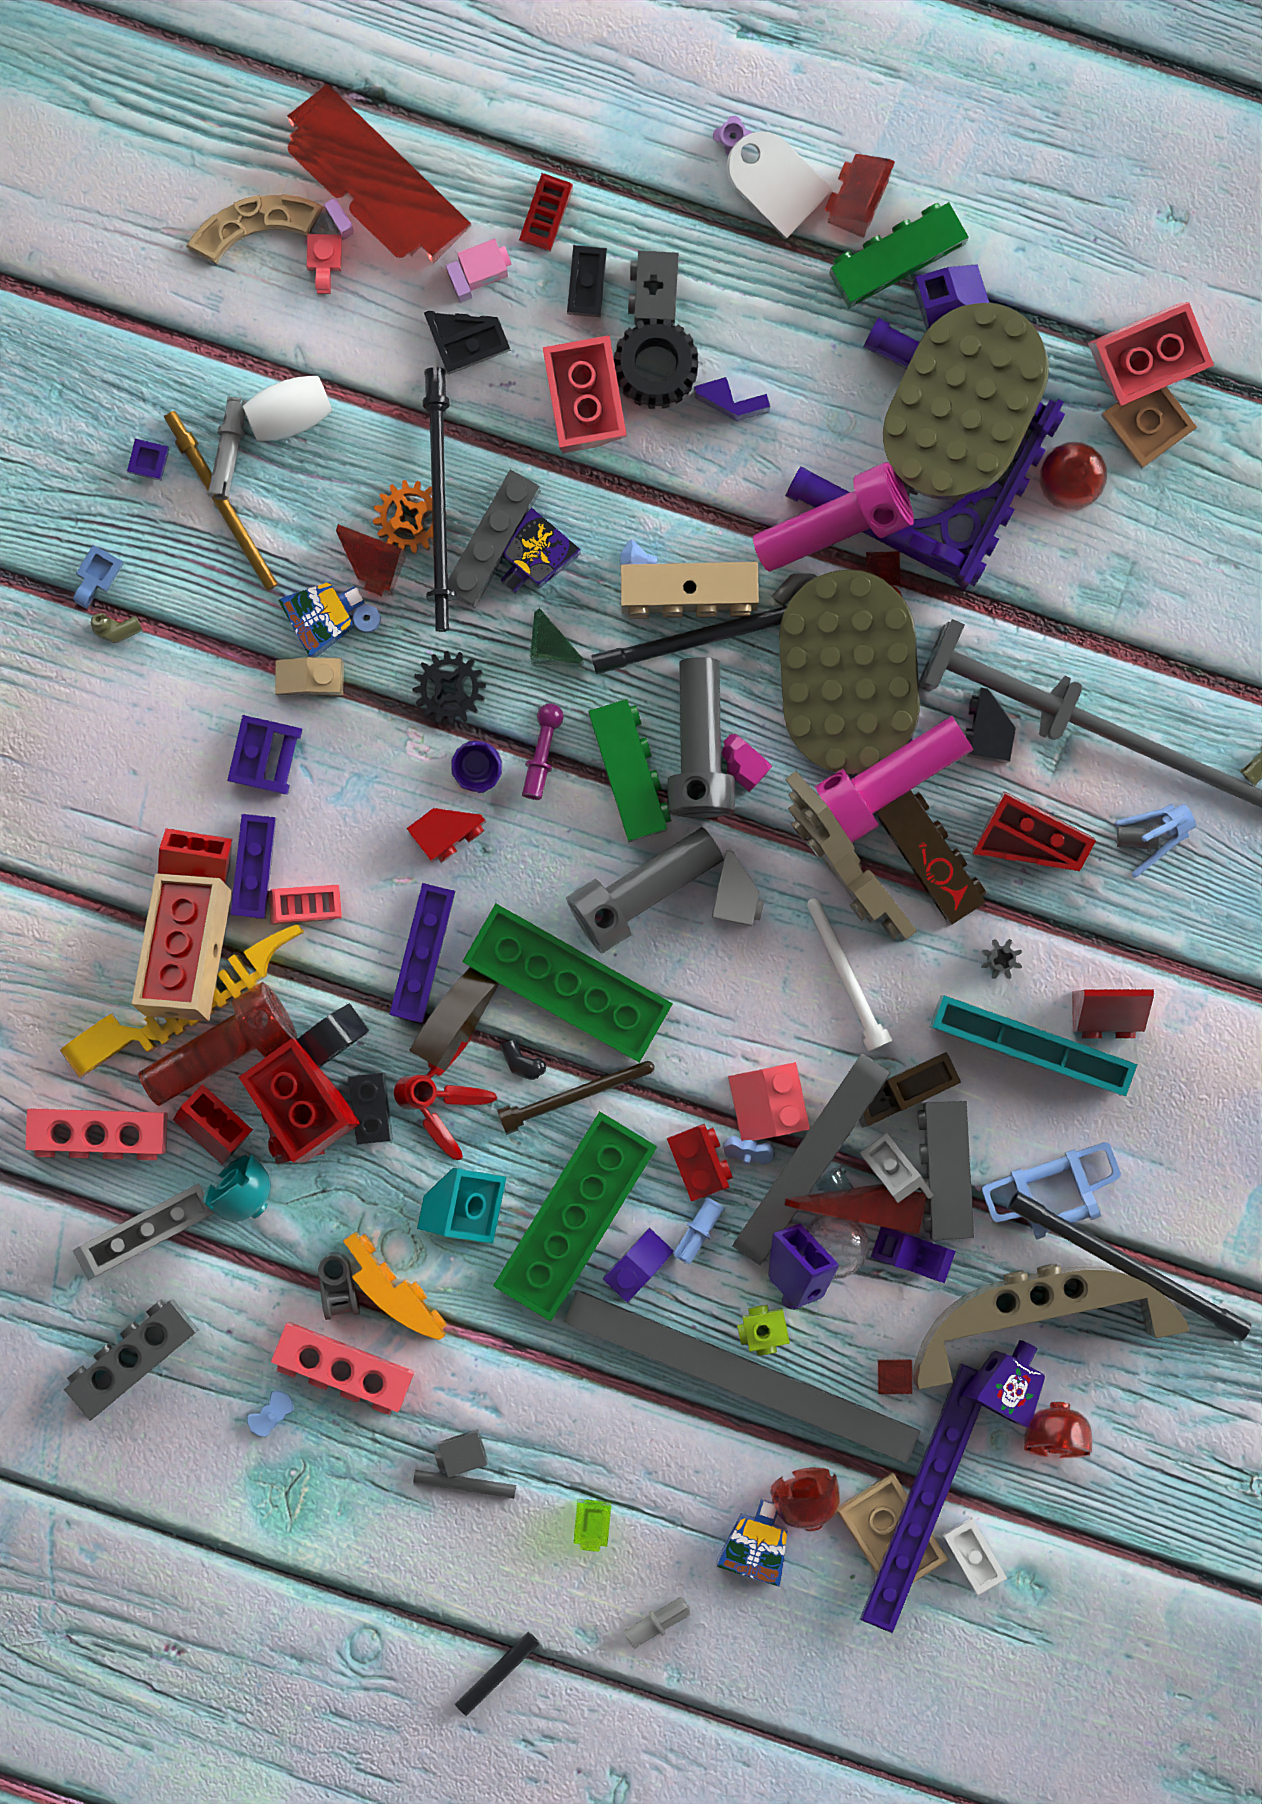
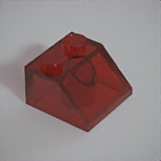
M855 154L852 163L845 161L838 180L843 182L839 193L832 191L825 207V211L830 212L827 223L865 238L891 178L895 161L862 154Z

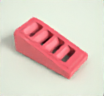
M339 885L271 889L268 892L271 925L342 918ZM323 893H328L329 912H323ZM314 894L315 913H310L308 895ZM294 896H300L301 914H296ZM280 897H286L287 915H282Z

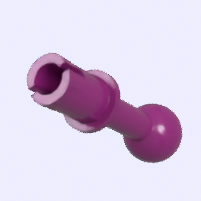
M545 704L540 707L537 713V721L541 729L534 759L528 760L525 763L528 769L522 791V796L528 799H542L547 774L552 771V766L546 764L554 730L559 728L564 720L563 711L556 704Z

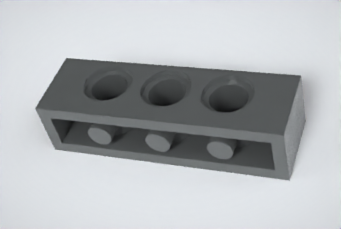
M162 1299L146 1311L149 1315L146 1321L140 1326L134 1321L120 1333L123 1338L121 1342L115 1347L108 1343L93 1356L97 1360L96 1363L88 1369L82 1365L67 1378L71 1384L64 1389L89 1421L99 1415L199 1331L174 1299L167 1303ZM151 1326H158L163 1330L164 1340L161 1344H154L148 1339L147 1332ZM124 1348H132L136 1351L138 1361L135 1366H128L122 1361L121 1353ZM98 1370H105L111 1375L112 1382L108 1388H102L97 1385L95 1375Z

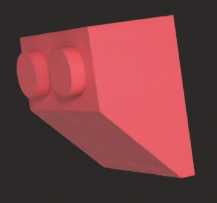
M796 1062L728 1076L741 1141H754L810 1130Z

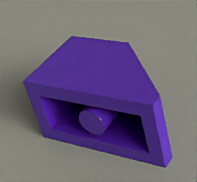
M649 1227L603 1276V1280L628 1303L664 1264L674 1250Z

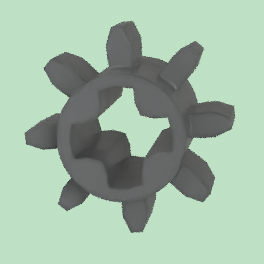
M994 939L992 940L994 949L991 951H981L983 955L988 956V962L984 963L981 968L990 967L994 970L992 979H996L999 972H1004L1005 977L1011 979L1010 969L1013 967L1016 969L1022 968V965L1016 962V956L1020 955L1022 950L1013 951L1010 948L1012 944L1011 939H1008L1004 946H1000L999 942ZM999 949L1002 954L1008 953L1010 959L1006 961L1007 967L1005 969L1001 964L995 965L993 959L998 957L997 950Z

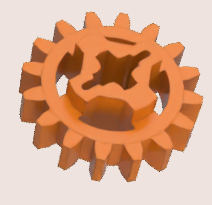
M403 480L402 489L399 490L391 484L390 491L392 494L390 496L383 493L379 495L380 499L384 502L383 506H374V511L381 514V516L373 519V524L383 527L378 531V537L384 538L388 536L386 546L390 549L395 544H398L400 554L404 553L406 547H410L413 555H416L420 545L427 551L430 550L428 541L433 539V522L427 532H425L423 525L425 518L432 513V487L430 486L425 491H422L420 481H416L414 487L409 488L407 481ZM405 496H416L423 500L419 503L407 501ZM395 503L397 507L395 516L387 522L388 511L392 504ZM402 505L412 514L418 512L415 516L418 530L413 525H410L408 521L401 522L405 519ZM406 532L413 534L415 539H403L395 534Z

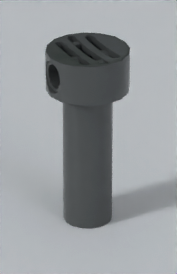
M705 657L683 659L679 661L681 774L672 775L667 779L668 814L688 818H711L731 815L735 813V777L721 773L720 662L717 659ZM702 791H706L705 795L697 800L698 795Z
M701 827L608 887L604 888L595 878L567 896L566 900L588 939L603 954L632 935L627 924L628 921L715 867L724 859L711 835L705 828ZM602 909L603 917L601 921L595 923V914Z

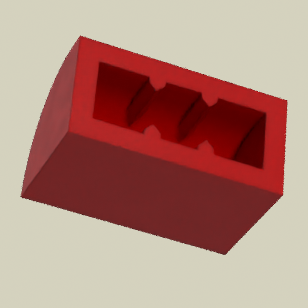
M166 828L159 847L158 874L220 878L226 884L233 839Z
M203 1084L182 1104L172 1119L222 1165L241 1146L253 1130Z

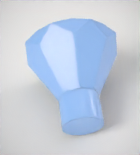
M631 539L626 543L620 554V569L623 564H657V557L646 554Z

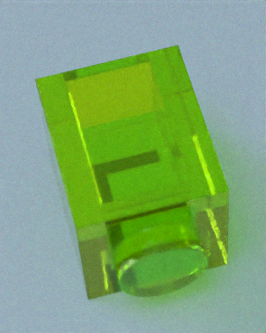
M577 1499L573 1544H580V1550L598 1552L601 1546H608L611 1514L610 1501Z

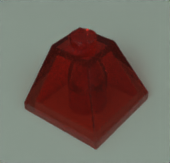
M338 524L336 528L337 535L359 582L364 584L363 590L378 597H382L384 592L392 595L406 559L403 549Z

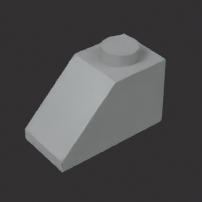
M726 850L712 918L752 926L754 919H761L764 900L758 899L759 890L735 853Z

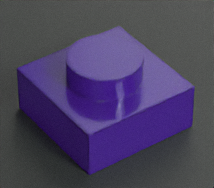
M135 439L127 472L162 481L170 448L165 445Z

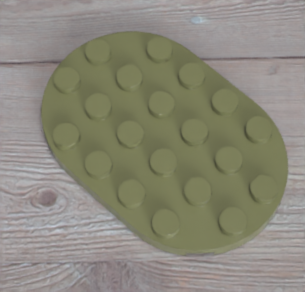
M974 303L948 312L939 318L924 334L890 403L883 426V444L887 459L894 468L895 473L908 487L930 498L940 500L965 498L964 496L982 488L985 490L995 483L1007 470L1042 399L1049 375V361L1044 343L1028 319L1017 311L1003 305Z
M838 570L825 573L809 581L790 600L780 625L779 645L783 712L786 727L797 748L816 765L832 772H838L843 768L847 774H860L908 744L916 730L920 712L914 619L910 608L901 594L899 595L885 580L871 573L859 570Z

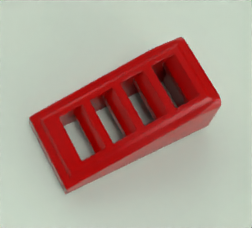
M541 173L519 241L551 252L573 192L572 183ZM545 188L563 193L562 197L559 198L545 193ZM541 200L558 206L557 211L539 206ZM536 214L553 219L552 225L535 219ZM531 227L549 232L548 238L531 233Z

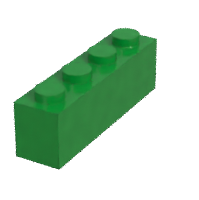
M950 202L943 206L935 203L921 212L923 217L912 223L909 219H906L892 228L893 233L882 239L880 235H877L862 244L863 250L854 255L848 251L832 261L834 266L830 268L829 275L848 309L966 245L969 236Z
M628 699L589 710V717L628 843L667 831L666 823L672 820L670 814H668L666 802L659 803L656 791L662 788L657 771H649L646 758L652 757L647 739L646 737L640 739L636 726L642 724L637 706H629Z

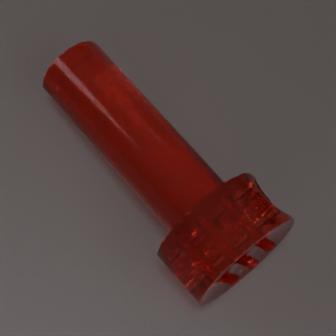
M261 982L232 1000L234 1015L138 1072L144 1090L157 1106L163 1105L255 1049L264 1057H267L290 1039H297L295 1027L286 1009L266 983ZM264 1013H266L268 1017V1022L265 1027L262 1024V1016Z

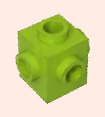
M768 1305L748 1308L749 1314L742 1316L743 1324L737 1325L741 1345L748 1344L749 1352L756 1351L757 1356L776 1353V1346L790 1344L782 1308L769 1310ZM766 1325L768 1332L765 1335H758L756 1331L759 1326Z

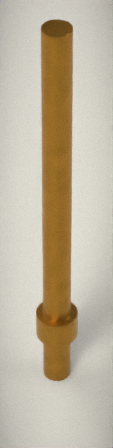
M172 411L166 414L164 419L177 439L175 444L181 454H186L208 491L212 472L197 448L199 443L192 432L188 433L176 411ZM214 494V497H211L266 591L272 590L279 584L229 500L215 499L216 494Z

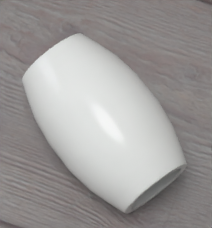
M319 376L296 377L281 381L257 393L243 405L244 412L257 441H274L292 437L315 426L332 412L330 402Z

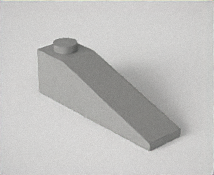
M196 1184L74 1249L73 1253L88 1281L213 1215L214 1213L203 1203L204 1192L200 1184Z

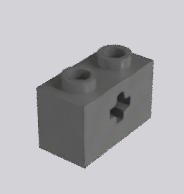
M638 250V261L631 260L630 281H636V294H629L628 314H635L634 324L639 321L647 323L650 318H657V322H664V319L671 320V324L675 326L679 253ZM650 282H657V288L659 289H657L656 295H649L648 288Z

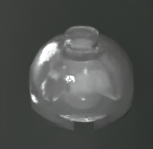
M827 1211L816 1216L806 1226L805 1229L839 1264L833 1279H843L855 1274L864 1265L869 1253V1238L864 1226L854 1216L841 1211Z

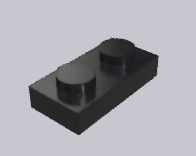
M573 245L567 306L568 315L601 318L607 248Z

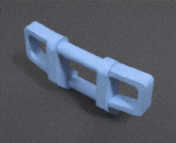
M1102 1142L1077 1152L1073 1149L1065 1152L1064 1157L1025 1171L1017 1169L1012 1171L1011 1175L983 1185L981 1192L991 1219L995 1222H1001L1022 1217L1015 1212L997 1214L990 1196L992 1189L1014 1182L1017 1191L1032 1198L1027 1184L1068 1169L1071 1170L1083 1205L1057 1215L1070 1223L1086 1218L1093 1220L1101 1217L1092 1192L1119 1179L1121 1176L1111 1145L1107 1142ZM1103 1150L1108 1158L1112 1170L1111 1174L1089 1185L1079 1158ZM1028 1220L1036 1240L1046 1237V1233L1050 1232L1045 1227Z

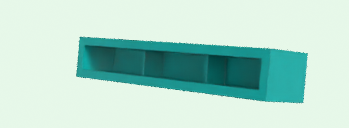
M945 995L940 996L929 1028L1124 1097L1127 1096L1138 1065Z

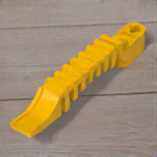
M296 924L281 930L244 951V954L256 969L253 973L249 972L238 955L234 954L228 958V961L242 980L236 983L228 970L225 971L223 969L218 972L217 975L227 989L222 992L218 985H215L210 1016L216 1013L214 1009L218 1006L224 1008L229 1005L230 1002L228 1000L231 998L239 999L242 997L245 989L253 990L259 986L257 982L267 976L268 964L275 951L285 943L304 933L300 925ZM111 1013L63 1046L60 1052L77 1076L81 1078L135 1040L140 1042L146 1052H151L157 1048L153 1040L160 1041L161 1044H167L173 1040L171 1038L172 1035H181L187 1031L185 1027L188 1025L196 1026L201 1021L165 1018L167 1023L162 1025L157 1017L146 1016L144 1020L147 1022V1025L140 1029L122 1026L114 1014Z

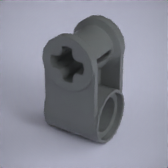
M340 1252L327 1254L318 1266L321 1302L325 1320H331L334 1315L351 1312L354 1315H359V1300L352 1278L349 1259ZM330 1260L339 1261L344 1268L343 1274L339 1277L329 1276L325 1270L326 1263Z

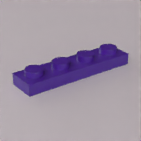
M422 883L389 1015L423 1023L456 891Z

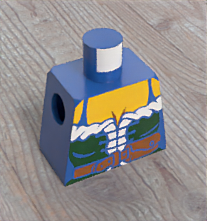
M326 582L278 600L310 658H317L352 630L355 626L348 612L365 604L356 586L337 595L331 582Z
M761 1499L755 1517L741 1513L717 1558V1567L779 1587L788 1532L786 1527L775 1524L780 1505Z

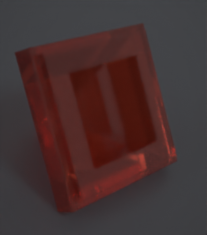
M866 552V572L882 578L889 585L900 586V552Z

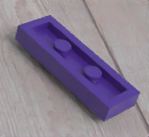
M241 814L230 914L232 916L266 919L276 817Z

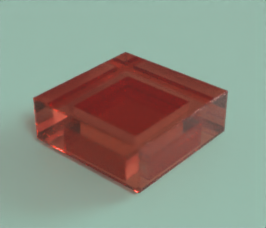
M877 1359L878 1394H912V1359Z

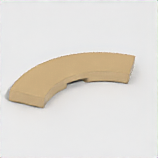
M287 194L248 197L236 201L216 215H212L194 233L186 247L190 251L217 264L231 246L257 232L286 230L307 237V234H310L324 207L314 201Z

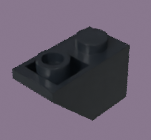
M981 687L978 690V694H972L968 714L974 715L972 729L966 728L964 735L971 744L973 751L967 754V757L1007 764L1011 759L1016 727L989 689Z

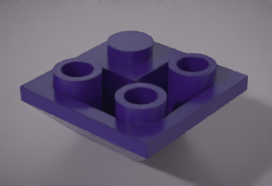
M978 264L946 267L916 276L913 282V288L926 331L939 318L956 308L974 303H989Z

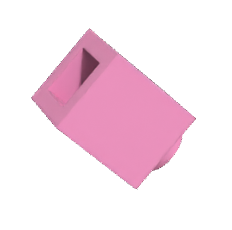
M496 239L457 253L471 291L508 277L506 267L512 264L505 246L499 248Z

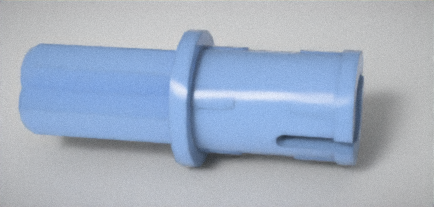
M706 1197L693 1222L687 1223L689 1228L674 1251V1256L682 1262L690 1264L705 1239H710L711 1235L709 1232L725 1208Z

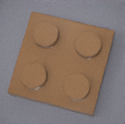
M1167 386L1125 405L1119 406L1116 403L1101 415L1141 469L1197 428Z

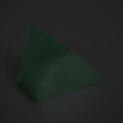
M540 608L535 611L530 651L531 663L580 667L584 664L582 656Z

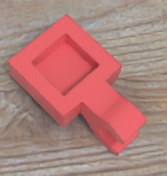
M307 234V270L316 271L315 289L317 294H331V271H341L342 236Z

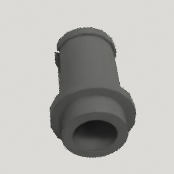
M1149 825V829L1118 826L1117 847L1147 849V852L1151 853V849L1158 850L1159 836L1144 842L1142 841V836L1154 830L1153 826Z

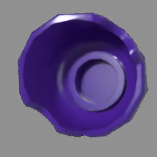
M477 740L468 741L457 748L451 759V772L461 788L477 792L478 794L484 793L493 788L501 777L502 759L499 752L492 745Z

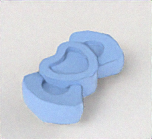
M730 1136L723 1144L725 1155L728 1158L744 1160V1165H750V1162H758L765 1165L770 1163L775 1156L774 1148L770 1143L758 1144L752 1140L741 1141L736 1136Z
M272 1391L270 1402L263 1406L261 1413L248 1415L247 1424L251 1432L259 1437L269 1436L271 1429L276 1426L277 1422L283 1420L285 1415L293 1412L294 1407L290 1396L282 1391Z

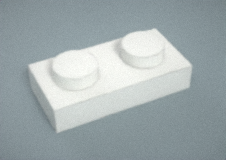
M972 1517L943 1534L977 1595L1007 1579Z

